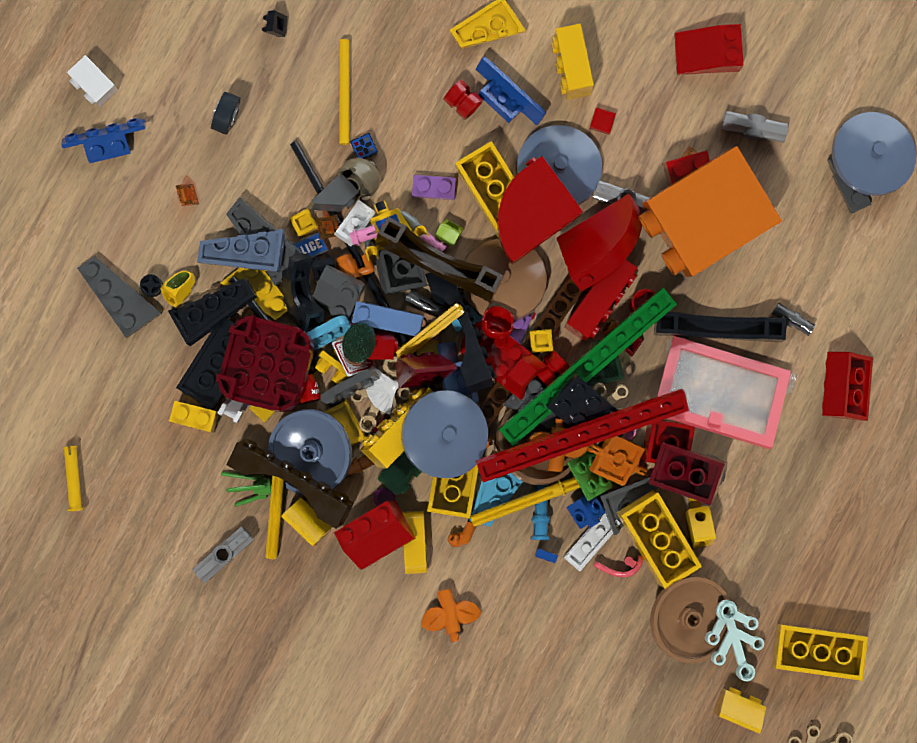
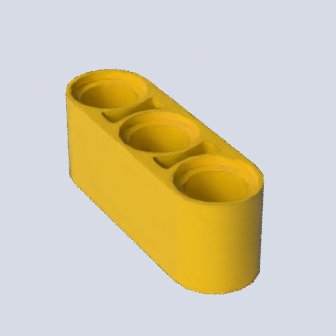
M424 511L402 512L416 538L404 545L405 574L427 573Z

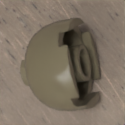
M353 158L338 169V173H342L359 191L360 200H368L379 188L380 175L376 164L371 160Z

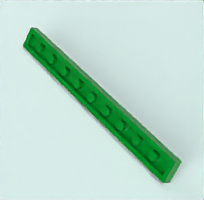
M660 288L498 428V430L514 446L552 413L546 404L575 373L585 382H588L675 307L677 303L664 288Z

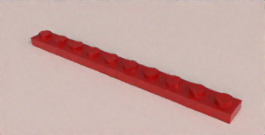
M681 388L475 460L482 482L490 481L690 411L685 392Z

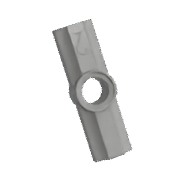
M725 111L721 130L743 134L744 137L749 139L761 140L763 138L784 143L788 124L767 120L766 117L758 114L743 115Z
M599 180L593 199L611 205L621 199V196L630 194L639 206L641 214H643L646 210L641 203L649 199V197L635 193L631 189H623Z
M241 526L192 570L200 580L206 583L252 543L254 539ZM222 548L226 549L229 553L228 559L225 561L220 560L218 557V553Z

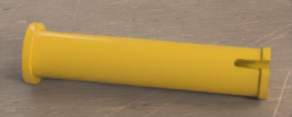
M77 446L63 447L69 503L67 512L82 511L84 508H82Z

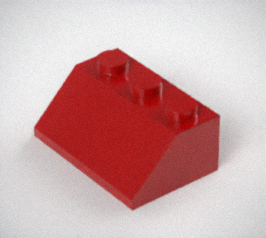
M827 352L822 416L868 421L873 357L852 352Z
M386 501L334 532L343 552L360 570L367 568L416 539L397 501Z

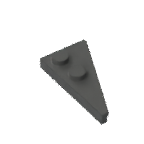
M651 476L599 496L613 535H617L624 526L616 512L650 491H656L659 488L648 484ZM616 520H618L621 523L617 528L615 525Z

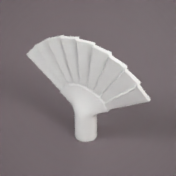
M372 365L370 370L376 371L380 379L374 381L373 386L366 388L368 397L377 409L390 415L393 399L398 389L397 380H392Z

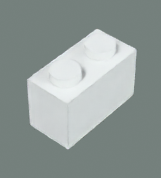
M86 55L67 72L71 77L69 82L77 90L81 87L86 92L83 96L92 105L96 103L101 107L118 91L117 87Z

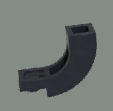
M308 253L289 257L288 269L282 271V291L286 307L296 326L305 332H309L322 325L325 313L315 302L311 294L309 275L312 257Z

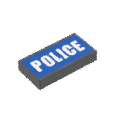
M320 231L293 243L303 254L308 253L312 259L329 252Z

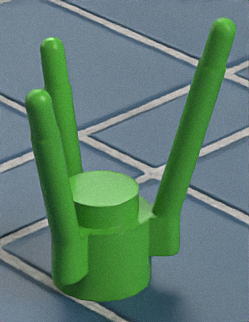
M221 472L222 476L257 480L253 481L251 486L226 489L227 492L254 490V494H258L236 502L234 504L235 507L259 499H266V495H271L270 478H265L264 475Z

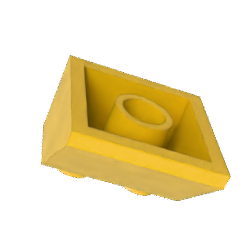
M300 498L281 516L312 546H316L333 528L317 518L308 499Z
M732 687L729 690L723 688L713 713L760 734L766 707L761 704L762 700L751 695L747 699L741 696V691Z

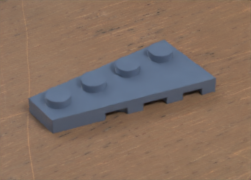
M279 229L271 232H258V234L200 241L197 262L201 264L280 272L286 230Z

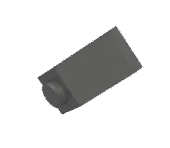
M341 173L310 202L308 208L310 210L340 212L345 207L349 209L357 201L355 197L359 191Z

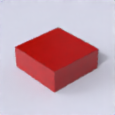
M596 107L589 129L610 135L616 113Z

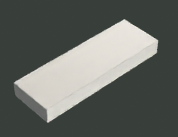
M606 514L599 517L601 522L588 528L563 557L579 572L613 534ZM618 520L615 521L617 528L621 523Z

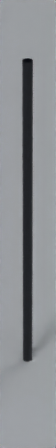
M294 141L290 146L316 193L319 194L324 188L298 141ZM327 211L335 227L338 229L342 224V220L337 211ZM345 243L353 259L356 260L358 268L364 267V262L356 245L349 246ZM370 273L363 276L378 304L390 308L373 275ZM395 332L402 346L409 341L405 334ZM425 385V388H430L433 392L437 391L434 385Z

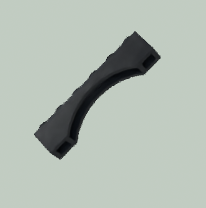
M431 272L425 274L434 301L447 309L455 303L460 304L464 309V313L457 320L460 322L465 333L466 347L460 369L469 394L493 386L492 378L496 376L492 365L487 366L485 361L488 355L485 347H480L478 340L481 339L478 328L472 327L471 321L474 320L470 308L466 309L464 303L467 302L464 291H459L456 285Z
M668 312L654 324V335L783 342L786 340L787 318L717 317Z

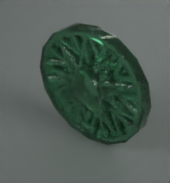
M356 323L347 330L343 338L342 350L349 361L360 363L371 356L376 344L374 330L364 323Z

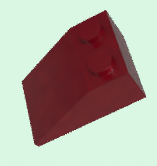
M425 352L417 357H413V354L402 355L394 363L398 388L440 384L457 369L456 364L442 354L434 355V352Z
M662 442L648 484L712 505L727 462Z

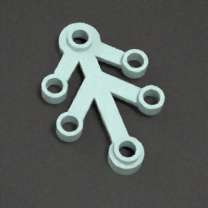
M722 600L716 607L718 619L712 631L706 633L705 641L708 644L716 645L720 641L719 635L725 624L728 631L718 651L712 653L711 661L716 665H723L726 661L725 656L732 644L738 664L736 675L743 681H750L755 676V669L746 662L740 640L748 643L755 650H761L764 647V640L737 629L734 619L743 623L745 628L749 630H755L758 627V620L738 612L737 606L733 601ZM728 607V612L724 614V608ZM753 620V625L749 627V621ZM711 635H715L714 641L711 642ZM759 640V645L755 647V641ZM720 655V661L716 662V657ZM746 668V672L741 674L742 669Z

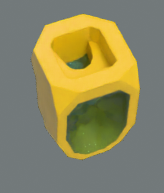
M181 271L164 282L160 289L163 298L168 304L178 307L183 303L195 285L196 278L194 274L188 271Z

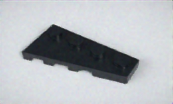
M243 278L220 288V291L213 294L208 293L199 300L187 302L184 306L178 309L173 308L168 312L186 344L192 346L258 296L249 280Z

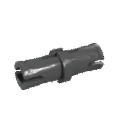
M411 289L405 299L406 302L421 311L439 317L446 311L433 303V299H427L413 291V289Z
M780 302L772 312V315L778 318H787V326H793L807 336L811 334L816 325L801 317L799 312H793Z

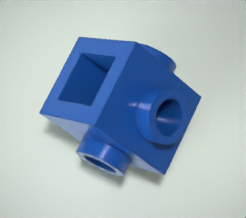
M585 495L566 507L580 529L587 525L589 528L601 522L599 517L606 513L596 497L587 501Z

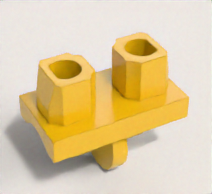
M323 350L319 354L320 359L315 369L325 375L331 366L335 368L337 372L331 380L337 385L354 376H347L339 358L335 360ZM334 350L332 354L338 358V355Z

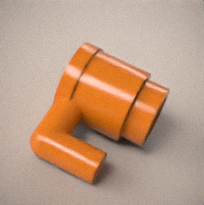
M346 254L336 259V267L339 271L358 280L375 270L371 257H369L370 261H367L366 254L361 256L365 266L360 269L352 254Z

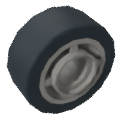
M228 92L222 94L212 116L211 129L226 135L228 134L239 111L240 97Z

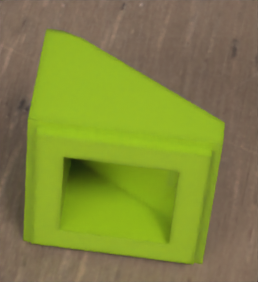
M445 219L439 226L435 237L450 246H454L464 229Z

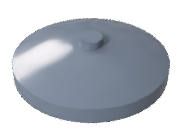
M866 112L850 118L837 131L832 144V160L838 175L850 188L865 195L882 196L896 191L909 180L916 164V149L910 133L899 121L883 113Z
M553 125L536 131L523 144L517 160V174L527 167L525 164L533 157L538 159L543 156L578 205L585 202L596 190L601 178L602 161L596 145L585 133L570 126Z
M436 391L422 396L409 408L403 420L401 440L406 456L418 470L432 477L453 478L470 471L476 466L475 460L482 458L488 442V427L481 409L469 397L454 391Z
M306 409L289 414L275 426L269 438L268 450L275 453L276 458L291 462L295 469L308 472L314 480L330 485V489L337 487L344 480L350 469L352 447L348 434L334 417L325 412ZM284 480V486L287 489L303 495L299 489Z

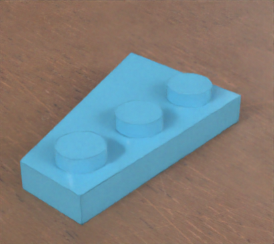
M510 473L484 483L481 482L471 515L508 502L523 481ZM495 520L489 521L482 525L490 527Z

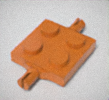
M615 436L604 440L601 447L595 444L587 447L588 452L596 454L589 470L619 485L625 486L629 477L634 472L641 476L646 475L644 472L647 473V468L639 465L640 458L645 449L625 438Z

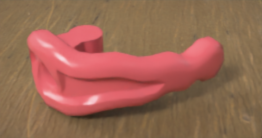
M638 555L637 562L632 557H626L624 564L629 566L631 570L624 572L613 570L598 561H595L593 565L609 575L624 578L633 576L639 571L643 564V557Z

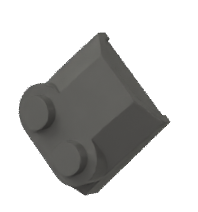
M387 250L378 251L379 259L376 256V266L380 284L385 294H394L400 291L428 286L423 268Z
M326 265L314 291L313 298L320 307L329 311L333 318L346 316L349 321L354 313L356 301L359 300L366 283Z

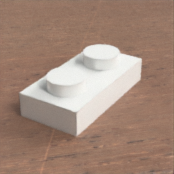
M358 200L334 235L349 246H352L353 243L349 233L353 232V229L357 231L365 228L376 212Z

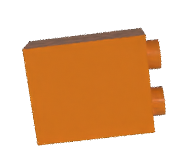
M738 146L725 151L641 203L646 212L638 216L647 234L651 238L660 234L669 248L662 252L661 256L670 272L675 276L683 271L686 277L695 276L782 222Z

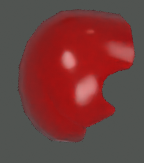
M491 306L485 310L481 320L482 331L488 337L496 340L507 338L514 328L513 314L503 307Z

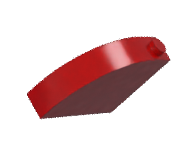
M543 156L538 159L533 157L525 164L527 167L510 182L500 202L497 220L498 236L501 247L512 265L583 213V210Z
M630 194L556 238L570 277L581 292L611 274L625 261L634 249L641 234L642 224L638 218L641 215L640 208Z

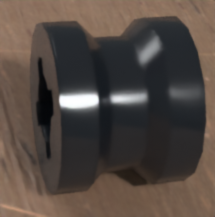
M148 274L141 279L140 289L147 296L157 297L162 293L160 288L163 282L156 275Z

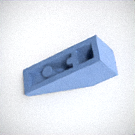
M356 301L352 322L415 336L421 331L424 316Z

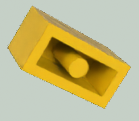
M174 401L169 422L214 433L219 415L217 411Z

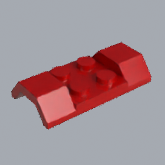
M481 321L476 322L473 328L477 327L481 339L478 342L480 347L484 346L488 358L485 361L487 366L492 365L496 376L493 379L518 399L522 400L528 384L538 373L546 371L549 367L510 336L499 340L488 337L482 331ZM465 337L462 339L460 352L463 355L465 353L466 347Z

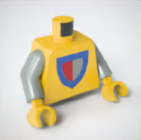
M381 201L374 205L378 216L371 218V224L367 227L374 224L377 234L388 216L407 226L419 238L422 234H426L429 237L426 228L408 212L400 211L398 208L389 211L386 201ZM377 238L364 242L367 261H370L369 257L371 255H376L377 259H379L378 251L385 250L376 245Z

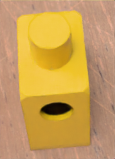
M688 498L690 509H687L685 517L691 549L713 545L716 540V534L710 507L703 506L700 501ZM695 517H700L702 522L697 521Z

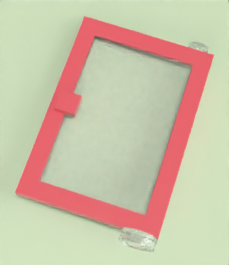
M673 336L672 340H667L664 352L668 353L657 397L682 388L690 410L667 419L771 450L785 394H792L797 374Z

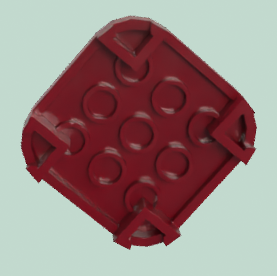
M246 316L234 325H231L228 331L231 334L221 371L216 377L220 391L225 397L236 402L275 412L292 410L298 405L303 395L314 352L312 338L307 332L295 326L255 316Z

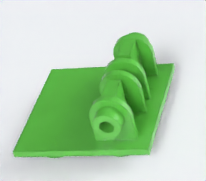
M586 452L582 456L567 462L587 501L613 487L610 480L589 470L596 457V454L592 452Z

